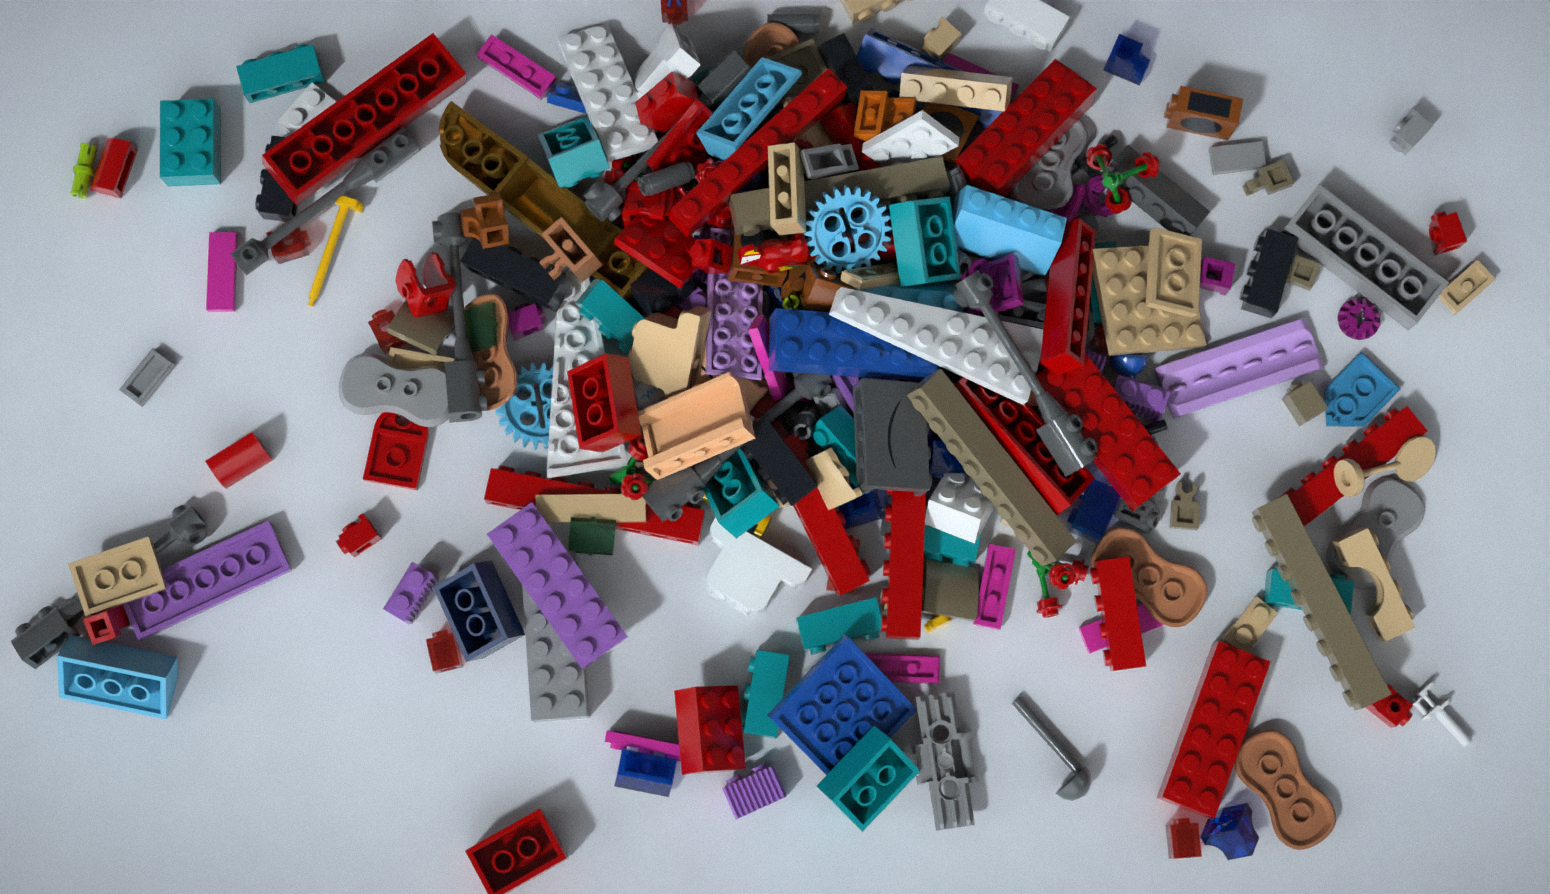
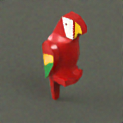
M797 233L795 238L787 241L769 239L762 242L761 245L754 246L749 244L739 248L737 252L740 264L758 266L765 269L769 274L808 265L807 260L814 259L817 256L809 254L810 248L807 246L803 233Z

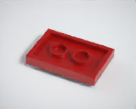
M696 99L646 161V164L654 171L679 162L689 161L696 173L698 171L697 165L704 163L710 156L696 132L713 113Z
M638 214L615 238L614 245L680 289L698 270V268L692 267V258L690 256V249L695 244L696 239L692 236L687 238L674 224L665 218L658 220L649 218V215Z

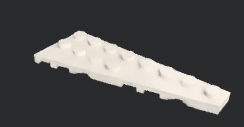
M568 266L564 267L563 271L567 274L566 278L572 286L556 312L547 478L627 466L628 463L624 443L605 452L579 449L567 371L605 354L601 333L598 331L599 325L593 319L589 322L578 313L580 308L575 304L591 284L590 278L588 277L585 281L581 282Z
M844 287L837 290L829 315L1022 405L1028 402L1031 388L986 317ZM1001 321L1036 374L1041 357L1043 329Z

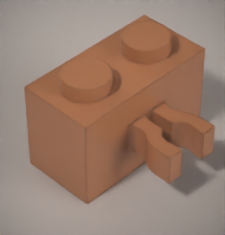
M562 217L541 234L555 253L543 258L539 263L544 269L551 264H555L554 269L549 272V275L554 280L560 276L563 268L566 266L571 269L581 282L585 281L602 266L597 257Z

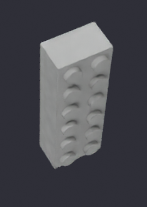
M1320 184L1281 232L1297 237V246L1363 297L1367 298L1371 303L1376 304L1380 310L1408 331L1420 321L1449 284L1447 280Z
M567 551L579 567L576 551ZM522 585L531 721L536 723L589 718L586 668L582 670Z

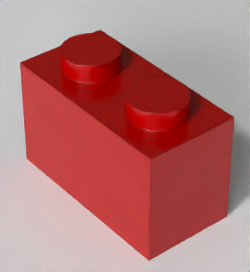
M671 71L635 102L640 123L664 134L681 119L696 99L699 100L694 82Z

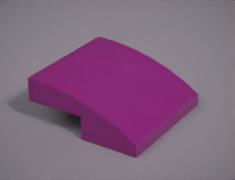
M1013 253L991 262L986 261L984 258L972 262L969 271L961 275L962 281L979 270L981 275L988 274L992 278L993 287L991 290L993 296L989 303L995 312L1008 310L1024 304L1018 257ZM965 307V313L984 315L981 309Z

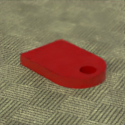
M383 412L377 418L374 425L363 480L418 490L429 438V428L417 425L412 421L407 426H399L397 424L399 414Z

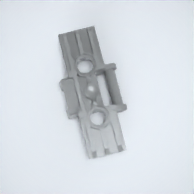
M954 692L915 697L922 744L911 746L912 754H916L918 769L920 770L916 780L917 785L929 783L936 831L975 825L968 783L979 782V776L975 774L970 743L972 732L960 733ZM937 725H943L948 729L949 735L945 741H938L934 738L933 729ZM959 740L965 778H956L951 741ZM947 780L957 785V793L953 797H947L942 793V784Z

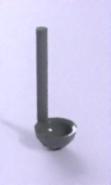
M1018 697L1012 705L1075 774L1055 794L1062 799L1070 801L1085 796L1091 786V774L1087 767L1080 765L1021 697Z

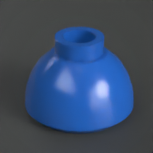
M1144 353L1110 356V362L1114 371L1132 379H1136V375L1142 372L1148 359Z

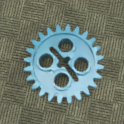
M844 185L841 193L836 187H833L832 196H829L825 191L822 192L823 202L814 199L818 207L816 210L812 208L807 209L812 218H806V224L810 228H806V232L803 234L810 236L806 239L807 246L813 247L808 252L811 256L817 255L815 261L818 265L825 261L824 268L830 270L834 265V271L839 274L842 267L845 270L852 269V267L862 268L861 264L863 263L871 266V258L880 260L877 252L878 250L887 251L882 242L891 241V238L885 232L892 230V227L884 223L891 219L888 213H883L886 206L883 203L878 204L880 199L876 195L870 198L871 192L868 189H865L861 194V190L857 185L850 192L849 187ZM841 207L844 208L845 220L851 227L849 228V234L854 243V252H851L849 239L843 233L846 231L839 212ZM856 207H861L862 214L857 218H851L852 210ZM829 216H836V223L833 226L826 227L824 225L825 220ZM869 233L870 237L867 242L863 244L858 243V238L861 234ZM836 242H844L841 251L832 252V247Z
M531 363V371H526L523 366L520 367L521 375L518 376L517 390L509 401L500 406L502 408L496 410V416L502 417L499 420V426L508 425L504 430L505 435L514 433V443L521 438L523 439L524 448L529 442H533L534 450L537 449L539 443H543L546 450L548 449L550 419L548 415H550L551 396L546 395L544 390L552 387L553 366L548 371L546 370L545 363H542L540 370H536L534 363ZM535 384L539 386L541 405L543 406V417L546 426L543 429L540 427L538 408L536 406L533 387ZM527 391L531 394V397L527 400H521L517 397V394ZM524 417H532L536 420L530 426L521 423Z

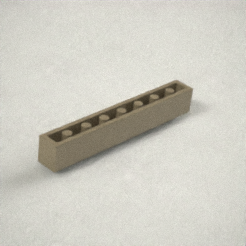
M941 156L804 181L806 218H812L807 209L812 208L816 210L818 206L815 204L814 199L821 202L824 201L822 192L825 191L829 196H832L833 187H836L841 193L844 185L849 187L850 192L857 185L861 190V194L865 189H868L871 192L870 198L876 195L880 199L878 204L883 203L886 206L885 211L889 209L891 204L945 197L950 184L943 158ZM769 188L731 195L729 208L736 235L752 236L766 229L775 231L770 223ZM843 207L839 208L840 216L844 215ZM854 208L851 216L861 215L862 208ZM829 216L825 221H833L836 219V216Z
M942 369L926 376L907 394L914 408L927 420L932 431L937 433L942 439L948 451L961 463L966 474L976 482L982 494L991 501L998 514L1014 530L1016 537L1029 549L1032 557L1041 566L1058 561L1076 542L1075 538Z
M1288 495L1281 496L1255 509L1252 512L1254 516L1252 517V522L1258 532L1262 531L1266 539L1265 547L1270 556H1275L1279 564L1277 567L1279 575L1283 581H1288L1292 589L1290 592L1292 600L1296 606H1301L1305 614L1303 617L1305 625L1309 631H1314L1318 639L1316 645L1322 656H1327L1331 664L1329 670L1335 681H1340L1344 689L1342 695L1349 707L1353 706L1354 710H1359L1391 695Z

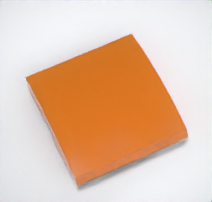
M861 91L854 137L868 141L915 115V98H889L887 91Z

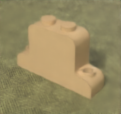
M696 306L689 311L683 310L679 319L660 313H653L636 322L632 330V336L634 337L633 346L628 354L632 378L662 389L665 393L664 400L671 395L680 394L697 385L712 309Z

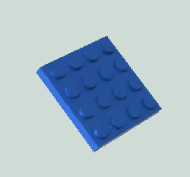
M844 634L767 716L827 775L873 726H876L891 738L917 709L862 650Z

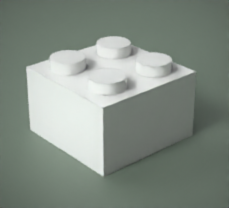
M948 468L929 499L925 524L975 543L989 519L994 505L982 494L972 477Z

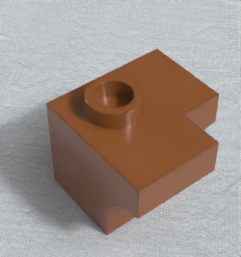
M500 193L474 197V208L461 210L462 231L465 237L478 239L483 249L509 244L508 223L504 214Z
M809 263L805 271V284L800 299L804 308L818 312H830L837 290L841 287L853 290L854 288L841 281V277L837 276L834 270Z

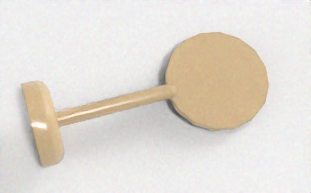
M1415 436L1401 446L1396 455L1395 462L1363 471L1360 465L1352 459L1338 461L1334 468L1336 486L1344 496L1353 497L1359 495L1364 489V477L1395 469L1399 478L1407 482L1416 481L1422 478L1431 468L1436 455L1435 445L1432 440L1425 436Z

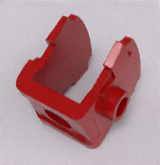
M634 181L625 189V204L622 210L624 228L638 214L649 215V218L658 220L665 218L671 222L669 214L674 204L673 188L652 196H644L639 189L638 181Z
M430 253L425 261L422 276L424 278L423 284L426 288L420 283L412 260L403 259L398 267L395 279L397 290L402 298L408 302V307L414 317H422L445 311L448 307L450 296L455 290L456 282L452 275L446 274L444 270L445 264L438 253Z

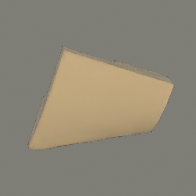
M832 448L805 460L828 510L863 495L859 487L852 490L849 483V472L840 463Z

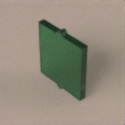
M491 302L465 309L466 333L472 353L496 347V327H498V322H496L495 303Z
M571 517L568 551L575 550L576 553H584L589 556L593 554L613 555L616 520L596 519V517Z

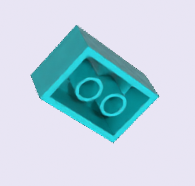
M213 98L160 101V178L168 187L221 184V109Z
M588 116L538 134L559 188L575 186L581 179L589 176L591 178L598 177L605 170L610 169L599 138Z
M950 197L913 200L889 205L900 286L905 287L961 278Z
M738 449L723 462V465L705 485L706 488L703 489L718 523L736 539L780 507L769 483H766L757 471L760 465L754 458L749 461L741 449Z
M873 726L816 787L863 832L920 770L887 735L876 726Z

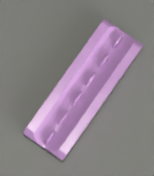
M710 228L709 239L729 245L730 230ZM716 253L715 263L717 264L720 262L721 253ZM708 274L707 308L712 309L706 339V375L717 376L722 373L732 372L739 378L761 380L762 367L748 330L754 318L762 315L763 285L729 281L728 274Z
M1306 318L1164 364L1155 368V372L1161 387L1170 390L1167 403L1173 419L1324 369L1325 367L1314 343Z

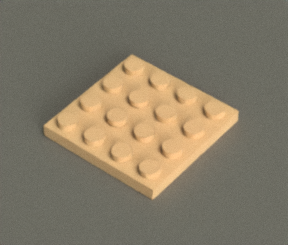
M1149 245L1093 249L1092 273L1109 356L1197 349L1206 346L1199 308L1198 315L1192 318L1145 306Z

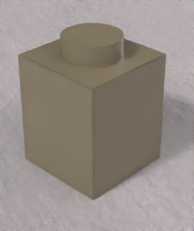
M1300 381L1287 389L1289 394L1282 399L1299 427L1328 409L1311 381L1304 385Z

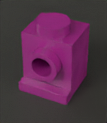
M1204 256L1201 260L1200 288L1219 292L1220 295H1226L1231 289L1236 264ZM1212 274L1215 280L1207 278L1206 275Z
M524 303L515 307L513 312L508 310L509 328L514 340L544 330L542 321L547 319L541 305L536 306L535 304Z

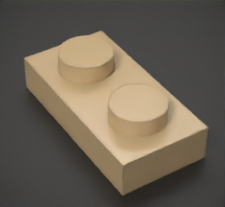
M1476 260L1446 286L1438 298L1455 315L1496 278L1479 260Z
M1256 596L1222 640L1230 646L1249 652L1278 615V612Z

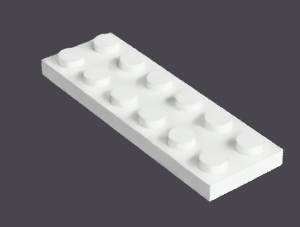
M608 24L557 37L558 45L590 122L599 138L607 162L650 150L658 140L652 128L640 123L635 104L640 98L636 95L637 91Z

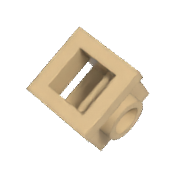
M942 16L938 21L937 29L932 28L925 35V43L920 51L942 61L948 52L950 53L960 43L962 33Z

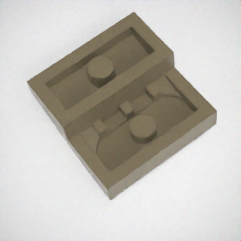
M405 300L389 324L387 333L433 355H437L445 339L449 338L455 327L454 313L445 310L422 317H414L408 307V302Z
M925 559L922 585L924 587L922 613L976 621L979 594L978 568Z

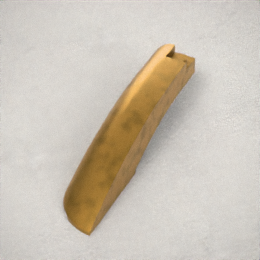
M450 101L443 112L439 124L440 148L447 162L486 195L500 193L503 208L540 237H542L541 234L562 217L602 264L592 276L596 279H602L623 299H634L630 284L651 269L614 245L616 236L622 230L608 219L605 221L599 220L589 211L584 201L566 187L559 188L556 179L534 163L528 156Z

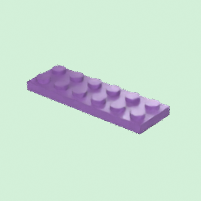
M532 502L487 533L492 543L582 670L628 638Z
M268 520L162 569L168 589L125 603L123 606L137 639L142 641L289 573L292 569L273 525Z

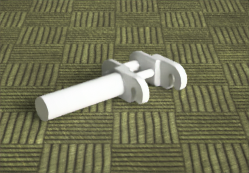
M1431 680L1428 685H1425L1416 693L1418 696L1416 699H1411L1412 707L1415 706L1423 714L1422 720L1426 718L1430 720L1432 718L1430 715L1432 713L1435 714L1437 719L1463 747L1466 746L1472 739L1443 709L1452 701L1451 698H1446L1445 702L1439 705H1435L1428 698L1427 691L1436 683L1434 680ZM1423 698L1432 707L1429 711L1420 703Z

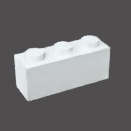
M988 0L983 13L987 15L991 22L1003 24L1014 35L1018 37L1024 36L1031 40L1032 44L1041 50L1047 49L1050 52L1065 30L1070 18L1041 0Z

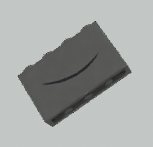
M862 378L853 386L857 488L859 487L862 493L868 494L873 489L910 491L914 492V496H921L930 490L932 485V474L929 472L931 448L927 440L930 426L923 415L914 408L907 396L919 383Z

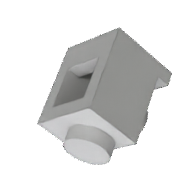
M1413 108L1393 129L1396 135L1389 143L1394 150L1406 155L1434 125Z

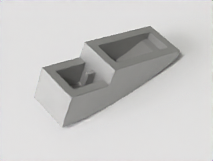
M834 144L799 151L807 177L810 179L848 174L859 170L852 144Z

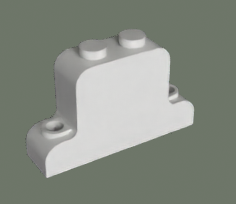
M673 23L665 29L659 38L657 47L633 76L635 89L638 91L636 95L639 98L652 89L671 71L687 79L701 65L691 38Z
M716 517L710 526V542L722 548L707 575L708 586L712 590L710 595L722 602H725L726 599L736 604L734 609L746 616L750 612L753 614L762 613L781 583L795 589L804 585L812 572L810 567L748 532L743 533L736 539L718 523Z

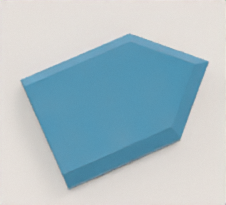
M1361 352L1324 389L1325 403L1328 407L1325 410L1326 427H1364L1401 388Z

